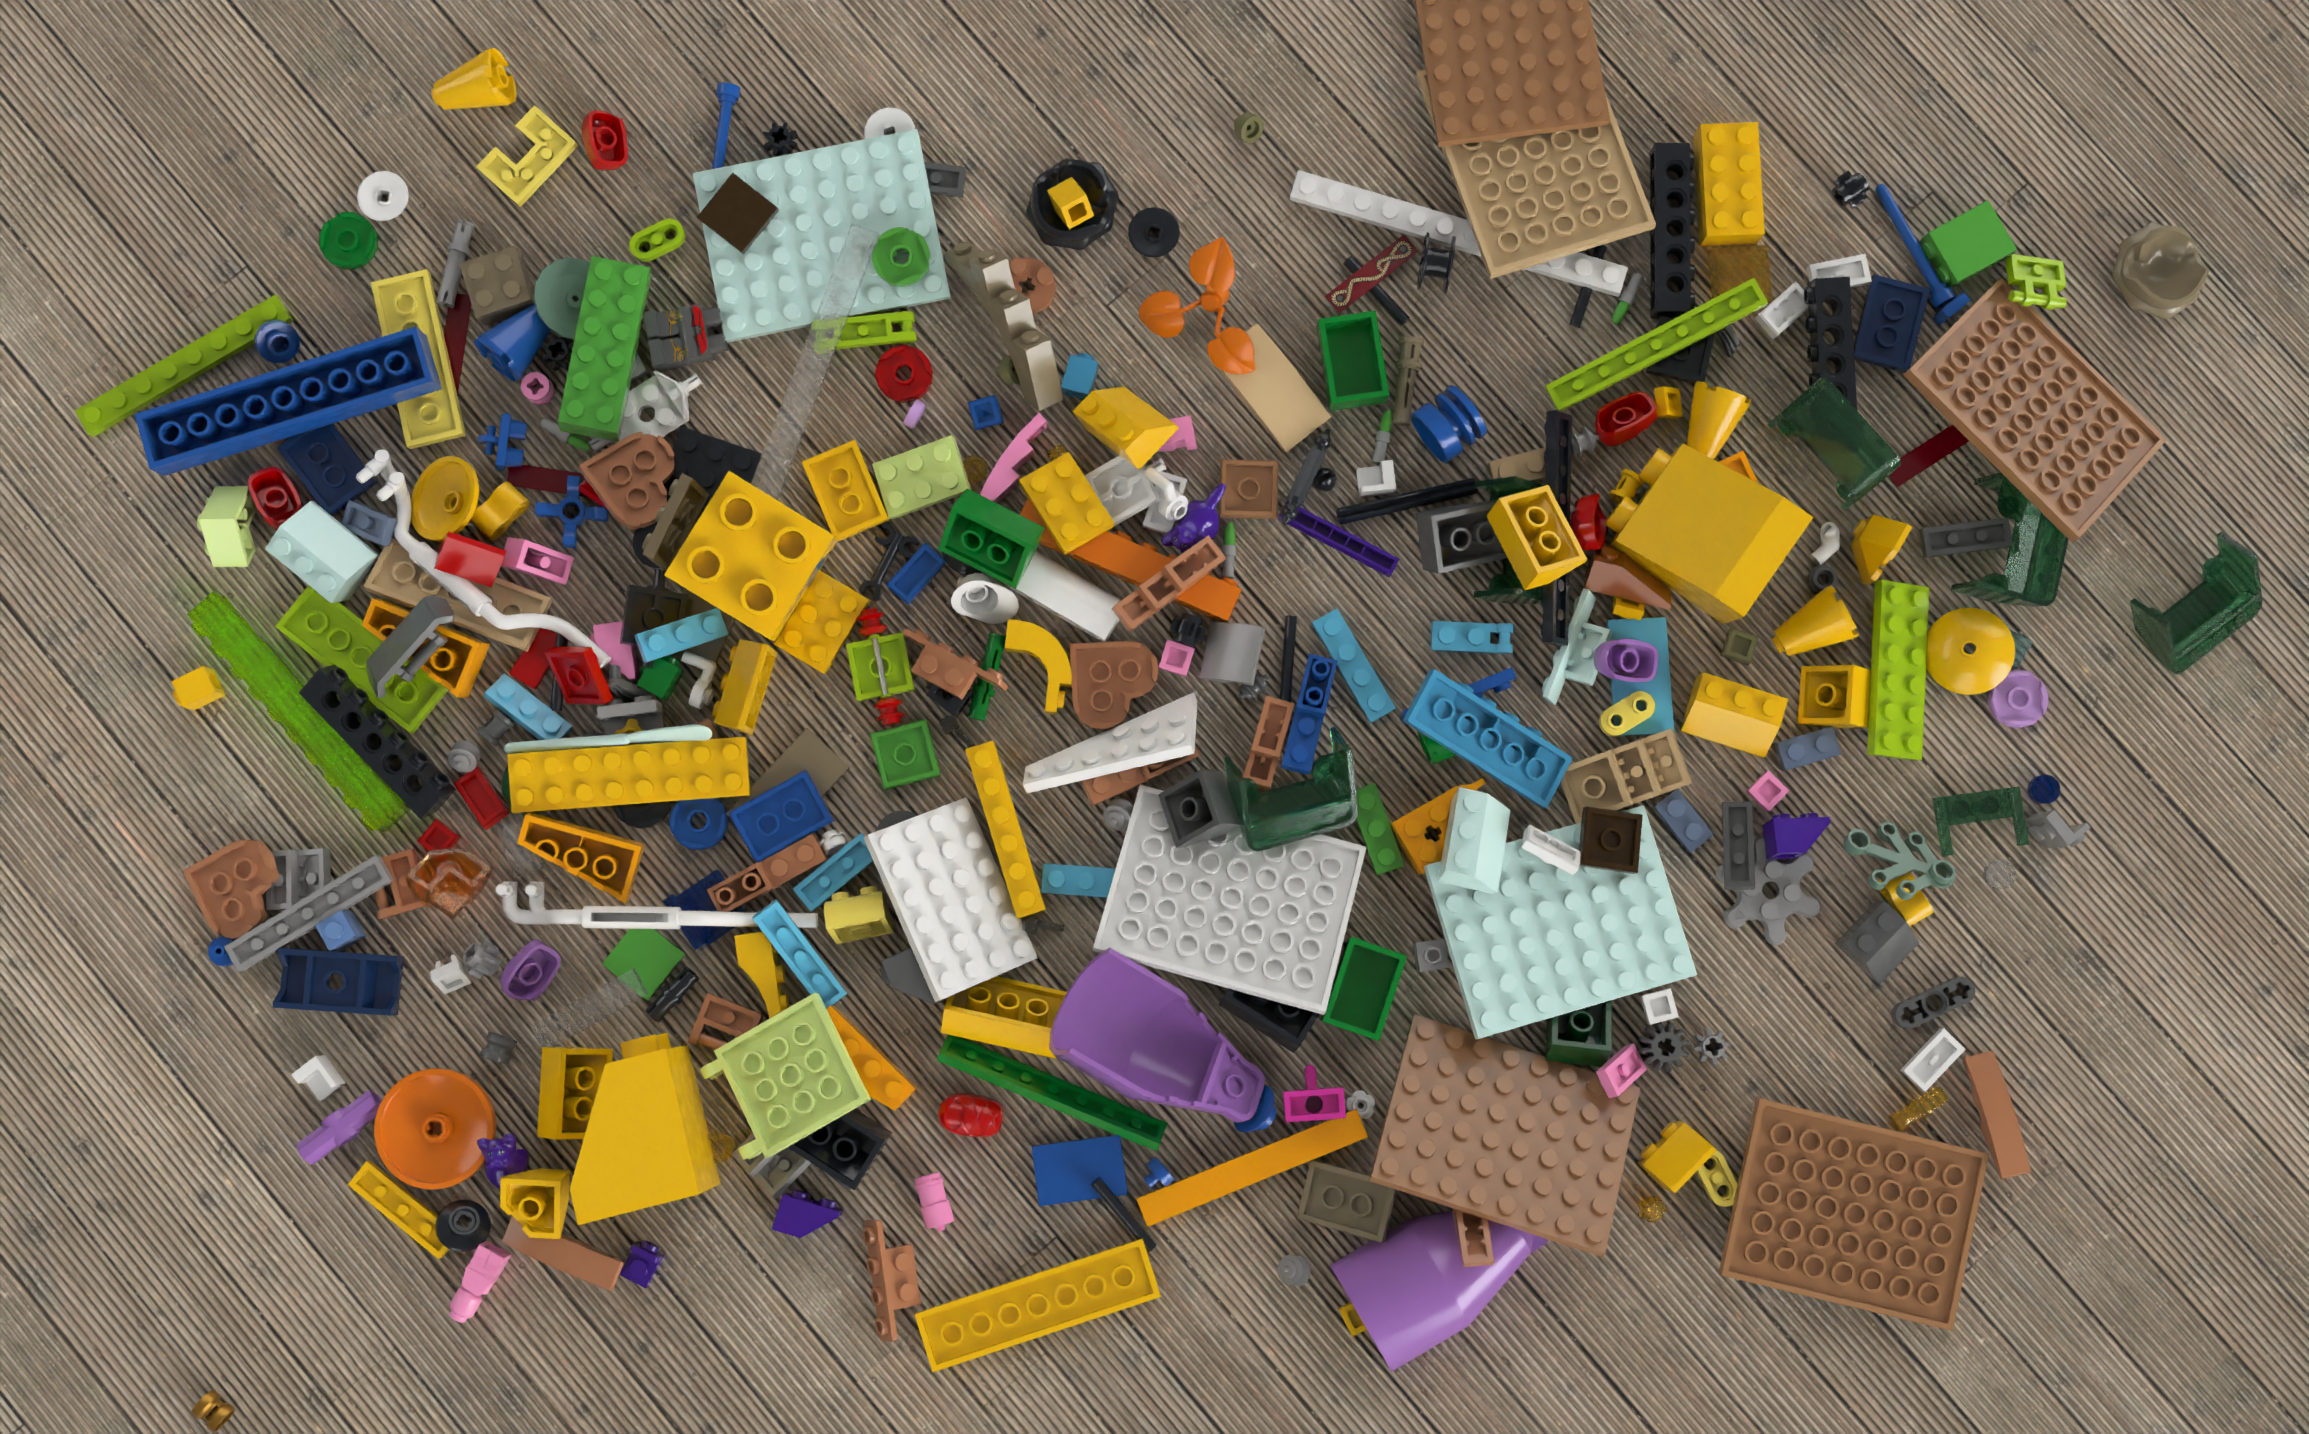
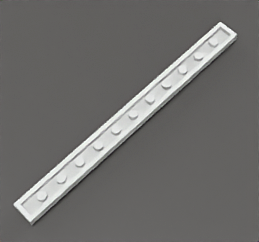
M1298 170L1290 194L1291 201L1423 240L1425 239L1426 232H1429L1430 242L1447 247L1450 246L1452 237L1456 236L1455 249L1481 256L1469 221L1304 171ZM1577 252L1525 268V270L1619 297L1628 267Z

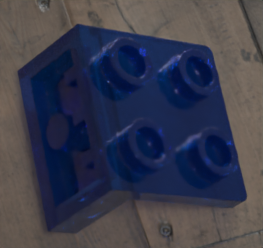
M715 870L679 895H670L663 900V903L666 907H680L681 911H717L707 889L724 881L725 878L719 870ZM741 906V907H739V908H737V909H735V910H733V911H731V912H747V911L745 910V908H744L743 906ZM681 926L680 928L694 950L702 951L736 927Z

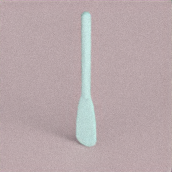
M693 724L644 730L631 734L623 733L511 742L504 746V751L507 754L618 746L629 743L652 744L706 741L712 737V731L704 725Z

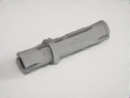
M460 219L456 220L452 242L448 243L447 246L449 254L436 303L442 306L445 305L446 301L447 307L450 308L455 306L454 303L462 275L459 263L465 262L466 257L470 255L471 250L468 247L475 227L473 223L466 221V224H464V220Z

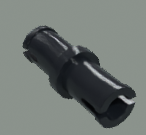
M685 967L670 985L666 984L662 988V994L645 1010L649 1017L660 1023L661 1019L675 1004L679 1005L683 1001L682 997L700 979L696 976L697 974L690 968Z

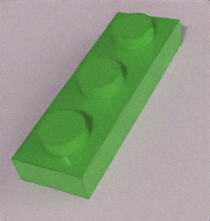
M1373 783L1347 792L1376 876L1405 866L1376 784Z

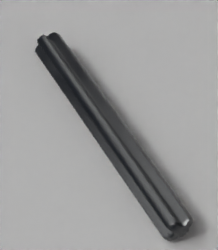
M1469 478L1338 508L1336 515L1339 524H1346L1474 495L1477 493L1478 487L1475 478Z

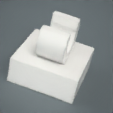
M454 954L451 955V963L443 965L439 960L435 964L436 969L430 971L432 982L444 995L472 983L470 974L467 973L468 971L464 969V966Z
M1671 988L1640 996L1648 1025L1679 1017Z

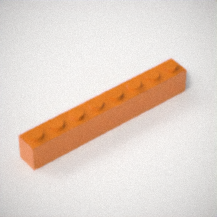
M1027 498L1020 515L1045 527L1039 542L1040 545L1063 554ZM1106 531L1065 554L1138 587L1178 557L1174 554H1169L1168 557L1157 553V547L1142 542L1141 545L1131 542L1132 537L1120 531H1116L1115 534ZM1209 572L1174 599L1173 602L1219 622L1228 623L1242 589L1237 587L1238 583L1227 577H1222L1220 580L1211 576V572Z

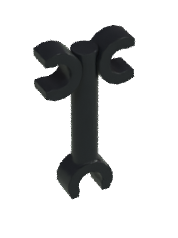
M883 523L882 528L889 531V537L887 539L875 537V541L879 545L888 547L870 581L863 582L859 587L861 595L865 594L867 588H874L875 594L872 599L875 602L880 600L882 596L880 585L898 551H900L904 558L910 559L913 555L905 551V546L908 543H913L917 546L920 544L917 538L913 536L905 537L895 532L894 528L888 523Z

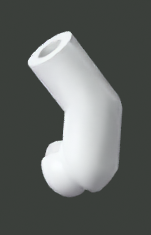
M1826 522L1821 526V546L1810 555L1812 561L1818 566L1823 564L1840 548V532L1833 522Z

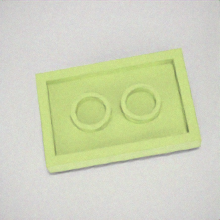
M952 435L872 464L888 518L892 520L960 496L966 489L971 490L956 439Z

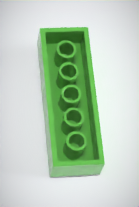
M591 256L558 418L560 431L619 442L644 318L643 312H645L651 283L650 267Z

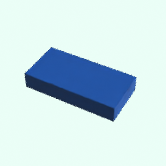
M924 543L886 586L909 605L947 562L928 544Z

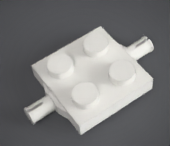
M1119 455L1086 474L1085 478L1115 523L1114 526L1160 501L1153 482L1145 477V472L1148 468L1152 467L1160 473L1166 470V465H1163L1165 463L1160 458L1149 466L1143 465L1138 470Z

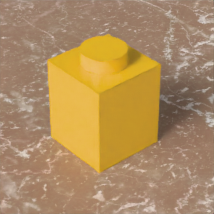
M1073 177L1047 190L1055 212L1069 230L1094 216L1087 195Z
M205 666L199 667L171 681L175 689L172 691L173 697L178 705L183 706V708L196 710L226 695L215 670Z

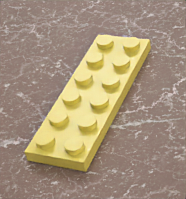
M425 269L371 282L382 337L412 327L420 329L427 335L442 390L397 403L406 447L413 449L466 436L431 273Z

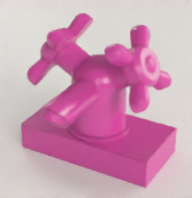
M1307 1065L1304 1068L1306 1090L1283 1091L1285 1122L1346 1118L1344 1088L1322 1087L1317 1089L1316 1068L1313 1065Z

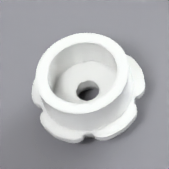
M830 830L821 836L822 840L819 842V845L826 855H834L847 845L844 839L846 835L843 832L838 833L837 830Z
M1356 1091L1352 1097H1348L1346 1101L1347 1110L1351 1111L1357 1108L1360 1118L1364 1119L1370 1118L1374 1113L1375 1100L1370 1094L1367 1095L1364 1091ZM1363 1103V1108L1360 1109L1358 1104Z

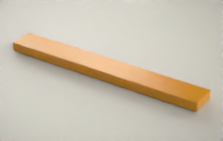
M1356 1108L1346 1112V1118L1329 1119L1169 1184L1167 1187H1162L1136 1198L1146 1225L1149 1227L1367 1138L1368 1135Z

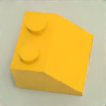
M1856 665L1801 666L1797 724L1822 727L1833 726V728H1868L1871 670Z
M1682 1121L1670 1122L1660 1133L1663 1137L1655 1145L1653 1143L1647 1145L1640 1153L1642 1158L1638 1161V1164L1663 1189L1676 1193L1717 1151L1708 1141Z

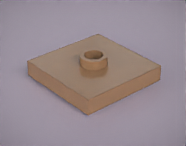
M1221 459L1220 484L1224 483L1226 489L1219 502L1220 518L1277 520L1279 461Z

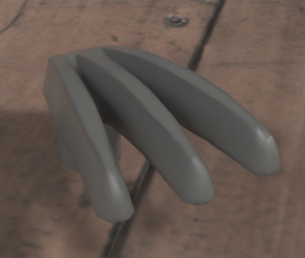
M1728 325L1717 331L1716 334L1724 345L1728 357H1732L1737 352L1740 342L1732 326Z
M611 665L608 667L609 679L607 683L609 688L624 703L633 702L635 697L651 696V693L638 688L627 680L621 679L620 666Z

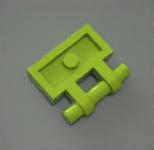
M2010 254L2005 259L2008 285L2019 286V291L2011 290L2009 292V301L2018 302V305L2027 307L2032 304L2041 305L2042 309L2049 310L2054 308L2063 309L2066 306V298L2057 295V291L2060 292L2066 287L2063 261ZM2034 288L2042 289L2043 294L2034 293Z

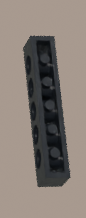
M1655 143L1650 151V209L1656 222L1655 228L1650 230V318L1657 319L1659 315L1677 318L1694 309L1695 293H1691V282L1695 278V266L1690 264V254H1693L1695 249V238L1690 237V226L1694 225L1695 211L1690 209V198L1694 196L1695 184L1694 181H1690V171L1694 168V153H1690V143ZM1667 171L1676 172L1679 179H1670L1667 176ZM1667 199H1675L1678 202L1679 207H1670L1667 203ZM1667 227H1675L1679 231V235L1673 236L1669 234ZM1667 254L1676 255L1679 259V264L1669 262ZM1667 282L1676 283L1679 287V292L1670 291L1667 287Z
M1850 277L1815 278L1804 289V303L1808 305L1809 316L1805 320L1806 332L1810 333L1811 344L1807 347L1808 362H1812V373L1809 375V389L1813 391L1814 402L1810 406V415L1812 420H1815L1816 430L1812 434V445L1814 449H1817V456L1852 454L1859 451L1860 448ZM1822 303H1828L1832 307L1831 316L1823 313ZM1824 331L1830 332L1833 335V345L1827 344L1824 341ZM1826 360H1830L1835 364L1836 371L1834 374L1826 370ZM1828 389H1833L1837 393L1836 403L1828 400L1826 395ZM1830 417L1835 418L1839 423L1837 432L1829 428L1828 420Z
M335 664L320 668L299 692L314 710L420 819L436 813L456 791L450 784L449 778L430 763L426 754L416 749L409 741V737L389 721L388 715L369 700L365 691L356 687L342 668L337 667ZM337 693L340 696L341 702L337 698ZM357 714L361 718V723L358 721ZM377 735L381 738V744L378 741ZM398 756L402 761V765L398 762ZM418 777L422 781V786L418 782Z

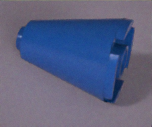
M535 303L479 335L474 344L484 358L488 356L494 362L491 366L505 378L515 382L523 377L551 329L540 318Z

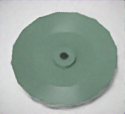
M572 257L555 260L541 271L535 282L533 298L538 315L547 327L560 336L569 339H575L590 262Z

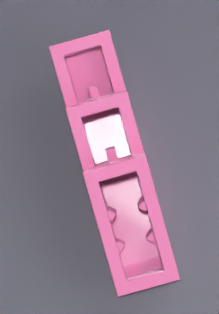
M1040 413L1017 434L1001 455L982 488L981 496L998 504L1019 485L1020 476L1016 471L1035 455L1033 448L1029 444L1048 427L1046 419Z

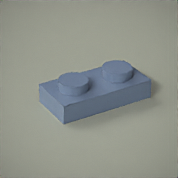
M349 500L341 524L354 534L379 545L389 546L397 519L360 502Z
M1833 726L1774 743L1783 771L1841 755Z
M1678 789L1673 790L1653 806L1654 810L1688 853L1693 852L1714 835Z

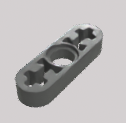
M1951 978L1897 1003L1891 1012L1892 1020L1900 1028H1915L1970 1002L1975 996V986L1968 978ZM1956 984L1965 986L1966 990L1962 992L1963 998L1960 995L1948 998L1945 994L1955 991L1957 989ZM1931 994L1937 995L1941 1001V1005L1936 1011H1930L1926 1006V999ZM1919 1007L1922 1012L1911 1015V1022L1901 1020L1900 1017L1904 1014L1903 1008L1914 1010Z

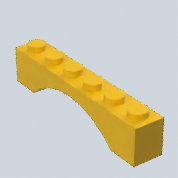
M992 740L967 748L965 751L1016 917L1021 919L1047 911L1016 815L996 744Z
M763 932L734 936L738 966L750 976L759 988L766 1003L769 1019L789 1008L787 994L783 995L781 983H785V971L783 965L778 964V951Z

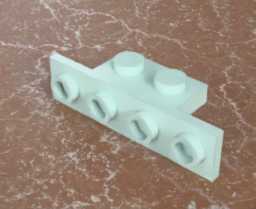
M1583 588L1581 596H1578L1574 602V614L1571 622L1568 623V646H1561L1560 650L1555 652L1553 657L1554 667L1550 677L1548 676L1543 683L1542 696L1553 705H1556L1566 679L1593 686L1598 673L1593 659L1595 650L1601 643L1610 641L1613 634L1610 629L1587 623L1597 598L1590 590Z

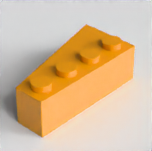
M372 598L362 626L384 642L412 610L386 599ZM439 624L435 630L443 634L448 641L433 653L421 669L429 674L428 676L437 683H441L449 689V692L457 698L469 697L490 643L448 625ZM427 637L407 660L410 662L430 639Z
M534 812L525 814L517 844L559 865L574 876L584 879L599 890L609 893L624 904L630 900L645 848V843Z
M830 1005L827 1011L869 1096L894 1111L899 1109L919 1087L835 1005Z

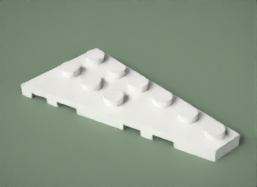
M1194 692L1026 766L1023 779L1026 793L1194 754L1198 702Z

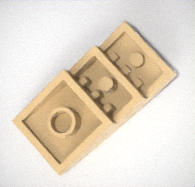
M1255 323L1245 332L1251 338L1254 346L1256 369L1248 374H1231L1221 369L1219 370L1242 402L1248 405L1261 425L1268 429L1283 452L1287 453L1331 418V416L1281 350L1260 325Z
M1672 728L1570 764L1561 780L1562 788L1576 824L1582 821L1583 807L1588 806L1616 811L1692 784Z

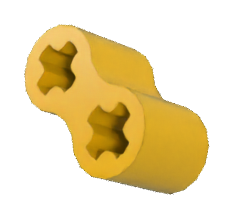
M506 481L499 485L489 499L475 510L470 521L485 536L494 541L502 536L511 523L526 511L530 501L510 482Z
M1911 872L1890 880L1880 890L1890 906L1908 923L1909 927L1933 913L1930 902L1921 890L1917 891L1910 900H1903L1897 895L1896 888L1903 880H1915ZM1903 887L1906 892L1910 893L1906 887Z

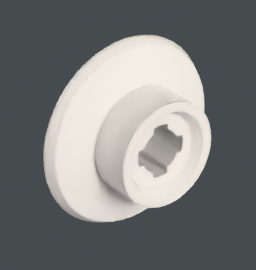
M883 108L876 111L868 119L864 135L865 139L884 136L886 132L893 130L896 133L914 130L915 125L910 116L904 111L897 108Z
M379 171L367 176L359 186L357 193L358 205L362 212L369 218L377 221L391 220L400 215L405 209L409 198L408 188L404 180L397 174L389 171ZM384 194L389 195L387 202H382V196Z

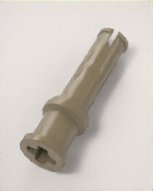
M1400 336L1398 340L1401 344L1399 360L1395 363L1399 374L1392 424L1409 426L1416 372H1419L1421 369L1419 356L1420 348L1424 345V339L1413 336Z

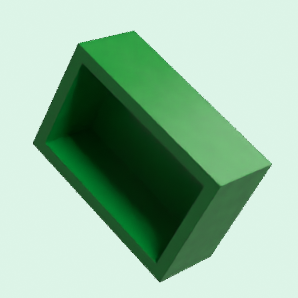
M1376 311L1318 319L1316 330L1329 411L1386 403L1389 397Z
M1351 936L1348 937L1334 977L1326 1013L1321 1016L1320 1021L1379 1041L1407 956Z

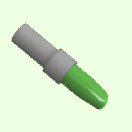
M1633 273L1625 291L1622 292L1618 300L1619 303L1612 317V321L1617 325L1620 324L1636 298L1635 295L1644 279L1641 274Z
M1387 410L1383 413L1379 431L1376 434V446L1372 463L1377 465L1384 461L1387 445L1390 442L1392 410Z
M547 417L543 418L540 427L554 434L566 444L569 443L578 449L589 452L588 441L577 434L560 431L558 423Z
M1232 522L1224 527L1222 553L1226 557L1223 561L1222 577L1230 579L1234 578V557H1236L1235 531Z

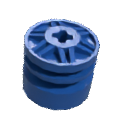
M1453 385L1444 390V395L1438 394L1435 397L1438 409L1426 403L1410 416L1412 424L1424 444L1436 458L1446 464L1463 451L1460 440L1466 445L1471 446L1475 443V438L1481 439L1487 433L1486 425L1475 405L1460 389Z

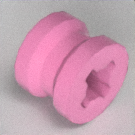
M531 372L522 379L521 391L524 396L536 405H545L554 398L555 387L542 373Z

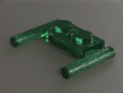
M2019 786L1932 798L1942 856L1954 855L1949 826L2009 817L2013 819L2017 846L2029 845Z

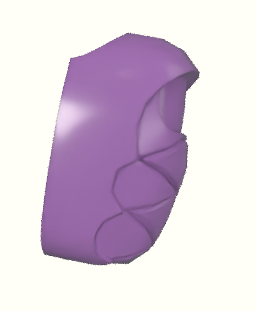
M1634 639L1606 641L1596 648L1593 656L1594 666L1597 671L1612 679L1628 682H1648L1656 675L1658 666L1657 649L1643 641Z
M538 939L531 941L505 967L500 978L502 991L515 1000L535 1001L554 978L561 963L560 955L551 946Z

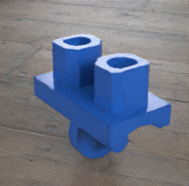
M502 413L499 437L495 436L496 426L491 425L487 426L486 435L477 436V442L485 445V455H493L494 446H498L496 470L505 471L506 467H522L524 450L508 448L509 438L525 440L527 423L512 420L510 414Z

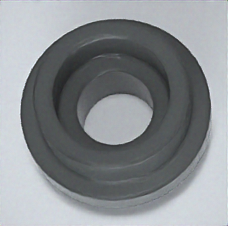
M1820 565L1810 571L1807 581L1810 589L1818 594L1830 585L1835 589L1838 578L1836 572L1831 567ZM1819 575L1825 577V585L1818 583L1817 578Z

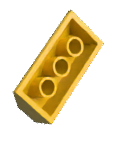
M996 976L947 997L941 1033L1056 1059L1057 1057L1049 1049L1050 1032L1056 1013L1067 992Z

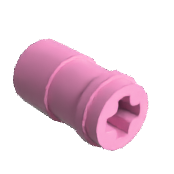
M935 1172L915 1178L916 1185L914 1187L920 1199V1209L925 1228L937 1227L938 1232L945 1230L944 1225L955 1220L950 1201L947 1199L944 1189L943 1177H941L940 1172Z

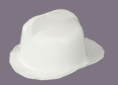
M982 573L970 574L964 578L959 577L957 588L951 597L952 608L957 613L991 624L1004 623L1008 619H1012L1019 607L1018 599L1011 590L995 584L990 577Z

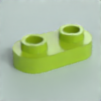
M671 218L664 219L635 233L630 239L629 249L637 260L650 262L679 248L685 241L686 233L683 226L677 220ZM670 232L676 233L675 238L671 240L667 239V235ZM644 245H650L649 251H641V248Z

